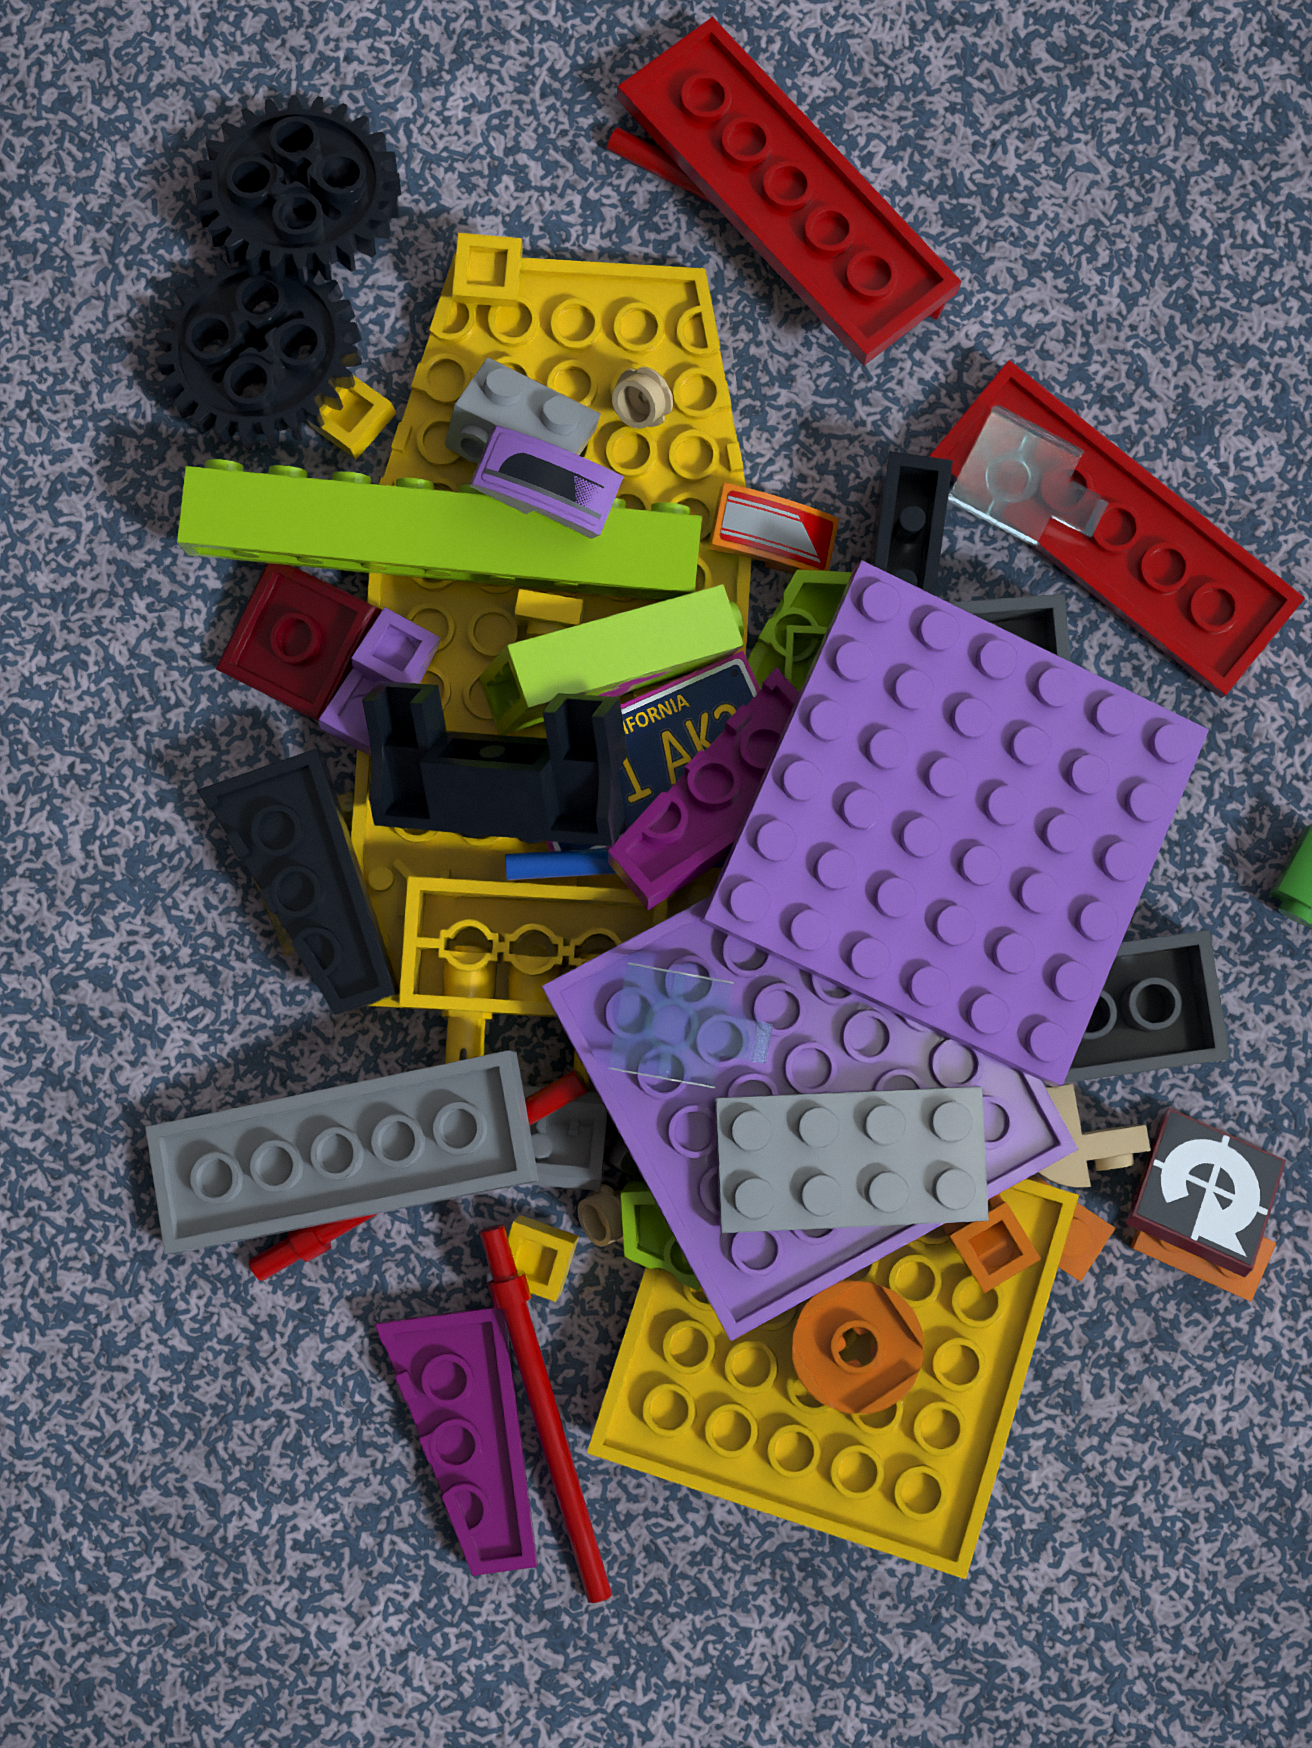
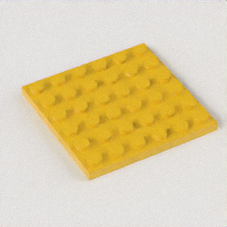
M1024 1179L999 1193L1003 1201L1007 1202L1041 1260L986 1293L982 1292L941 1226L839 1281L872 1282L895 1291L913 1309L923 1332V1363L913 1387L896 1404L872 1414H846L817 1401L805 1389L798 1378L792 1361L793 1332L801 1310L812 1297L730 1341L701 1287L697 1291L678 1282L673 1274L663 1269H649L646 1267L587 1454L966 1579L1079 1195L1029 1179ZM850 1329L842 1335L846 1341V1347L839 1354L845 1363L856 1359L862 1366H866L873 1361L869 1349L877 1343V1340L870 1332L860 1336L854 1329Z

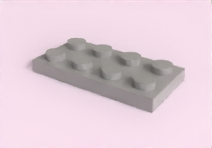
M980 1086L714 1098L719 1229L721 1233L989 1221L982 1087Z

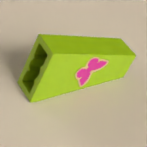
M722 584L509 644L479 676L498 734L507 735L543 723V711L558 693L620 697L700 670L732 656L744 646L742 640L744 635L743 618L738 606L733 601L728 600L724 585Z

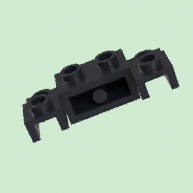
M379 681L362 699L371 747L369 802L374 826L459 833L466 838H478L486 835L517 838L524 843L553 841L613 847L627 827L619 776V768L628 757L620 697L558 693L543 711L547 738L446 731L438 685Z

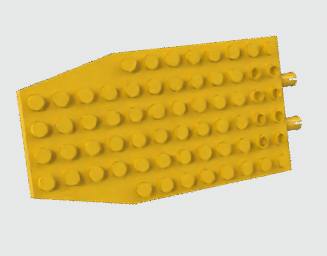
M454 254L429 329L430 336L421 363H418L411 384L412 391L402 421L398 424L391 445L392 452L379 485L396 486V480L399 478H418L433 482L435 484L434 490L460 492L461 485L470 484L477 463L470 462L461 455L449 450L445 446V440L456 402L488 357L601 414L596 431L580 456L624 476L615 498L624 500L626 502V509L651 511L652 504L666 502L685 505L690 508L689 515L702 516L695 592L724 585L728 600L733 601L738 606L744 623V635L742 637L744 646L734 654L743 651L746 656L751 558L708 549L720 487L724 482L746 487L732 415L728 384L723 368L706 269L522 258L517 308L454 302L452 296L456 254ZM640 367H649L658 372L667 382L673 397V408L669 414L664 415L665 420L660 425L633 428L625 424L616 414L612 403V394L621 374L627 369L633 368L637 371ZM369 573L367 603L381 610L387 608L440 637V644L420 684L438 685L446 731L495 735L499 734L479 676L507 645L532 638L526 635L528 627L517 625L514 615L519 589L583 600L585 612L582 624L662 601ZM691 673L620 696V704H624ZM544 722L507 734L508 736L547 738ZM357 749L351 841L400 990V995L368 1006L441 1010L442 1016L448 1017L445 1064L461 1061L464 1049L467 1051L466 1059L484 1056L486 1019H492V1014L557 1017L541 986L710 897L722 870V867L710 868L650 910L644 907L618 874L507 880L505 854L550 851L547 842L524 843L517 838L486 835L478 838H466L459 833L374 826L369 802L371 756ZM574 1050L573 1070H578L585 1082L589 1083V1076Z

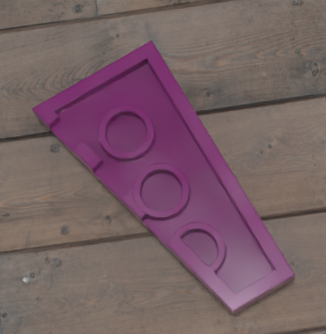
M777 667L762 682V689L748 705L744 706L742 704L725 724V730L705 751L701 749L685 766V773L667 793L661 792L616 841L613 847L608 850L609 865L647 910H650L727 858L799 695L796 688Z
M494 1306L375 1323L382 1345H385L395 1371V1378L403 1399L407 1402L418 1430L419 1440L428 1463L431 1464L439 1484L443 1502L472 1576L537 1567L538 1559L508 1329L502 1309H495Z

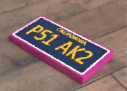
M743 651L621 704L628 757L619 768L627 827L621 836L661 792L667 793L685 773V766L701 749L705 751L725 730V724L739 707L742 704L747 706L761 690ZM546 841L550 851L611 848L609 846Z

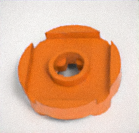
M842 1281L814 1295L801 1310L793 1332L792 1361L802 1385L820 1403L846 1414H872L896 1404L913 1387L923 1363V1332L913 1309L895 1291L872 1282ZM854 1329L860 1336L870 1332L876 1338L877 1343L869 1349L873 1357L871 1363L862 1366L856 1359L850 1360L847 1363L842 1360L839 1352L846 1347V1341L842 1336L846 1331Z

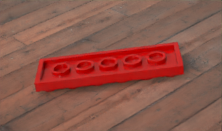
M713 16L617 86L618 102L863 366L958 293L962 281Z
M1008 360L929 456L953 460L952 482L1014 532L1037 543V545L1033 546L1036 550L1219 698H1223L1228 694L1305 599L1288 583L1010 360ZM993 407L997 411L1024 424L1025 426L1037 431L1038 433L1052 439L1053 441L1065 446L1066 448L1080 455L1082 454V456L1078 457L1074 455L1073 453L1059 447L1058 445L1046 440L1045 438L1031 432L1030 430L1018 425L1017 423L1003 417L1002 415L990 409Z

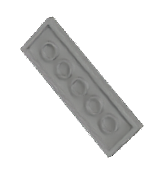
M510 1050L145 1127L164 1254H178L539 1181L517 1052Z

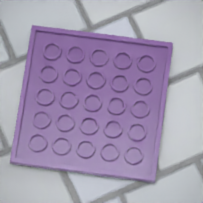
M861 560L854 567L699 922L1016 1070L1040 1079L1046 1084L1053 1087L1063 1086L1209 729Z
M709 897L541 986L730 1341L944 1223L721 1233L719 1229L714 1098L980 1086L982 1087L988 1199L1079 1150L1042 1080L1016 1070L699 922ZM629 962L671 971L734 982V984L686 976L681 974H675L665 971H659L649 968H643L633 965H627V963ZM608 1067H610V1068H615V1069L626 1070V1071L637 1072V1073H643V1074H648V1075H654V1076H659V1077H665V1078H670V1079H675V1080H681V1081H686V1082H692V1083H697V1084H703V1085H708V1086H714L715 1088L704 1087V1086H699V1085H693V1084H688V1083H682V1082H677V1081H671V1080H666V1079H661V1078H655V1077H650V1076H644V1075H639V1074H633V1073H628V1072H622V1071H617V1070L608 1069Z

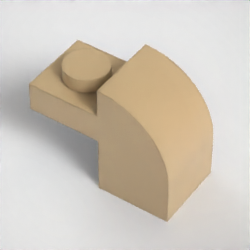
M1064 1083L1063 1086L1059 1087L1045 1086L1079 1150L1035 1173L1039 1177L1064 1186L1091 1187L1087 1161H1095L1096 1171L1117 1169L1135 1165L1133 1153L1151 1151L1147 1127L1143 1124H1131L1081 1132L1074 1085Z

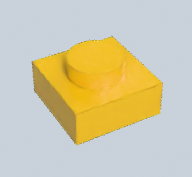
M458 233L452 290L454 302L517 308L523 250L522 238Z
M353 375L355 380L354 387L350 389H344L343 387L335 388L344 406L341 411L323 404L319 410L325 424L319 428L308 419L307 422L310 427L357 460L397 413L388 399Z
M519 589L514 615L517 625L528 627L526 635L534 638L582 624L585 611L584 603L581 599Z
M519 1214L513 1221L508 1237L517 1271L525 1272L532 1294L556 1302L562 1294L579 1236Z

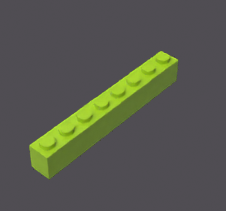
M222 459L206 460L204 468L190 466L185 468L177 543L189 556L666 601L695 592L702 516L689 515L690 508L681 504L654 503L651 506V511L626 509V502L615 498L600 536L590 539L536 511L524 514L470 487L469 484L461 485L460 492L434 490L435 484L433 482L418 478H399L396 480V486L371 484V477L367 475L343 471L334 472L332 480L307 478V471L301 468L283 465L270 466L268 474L243 472L244 466L242 464Z

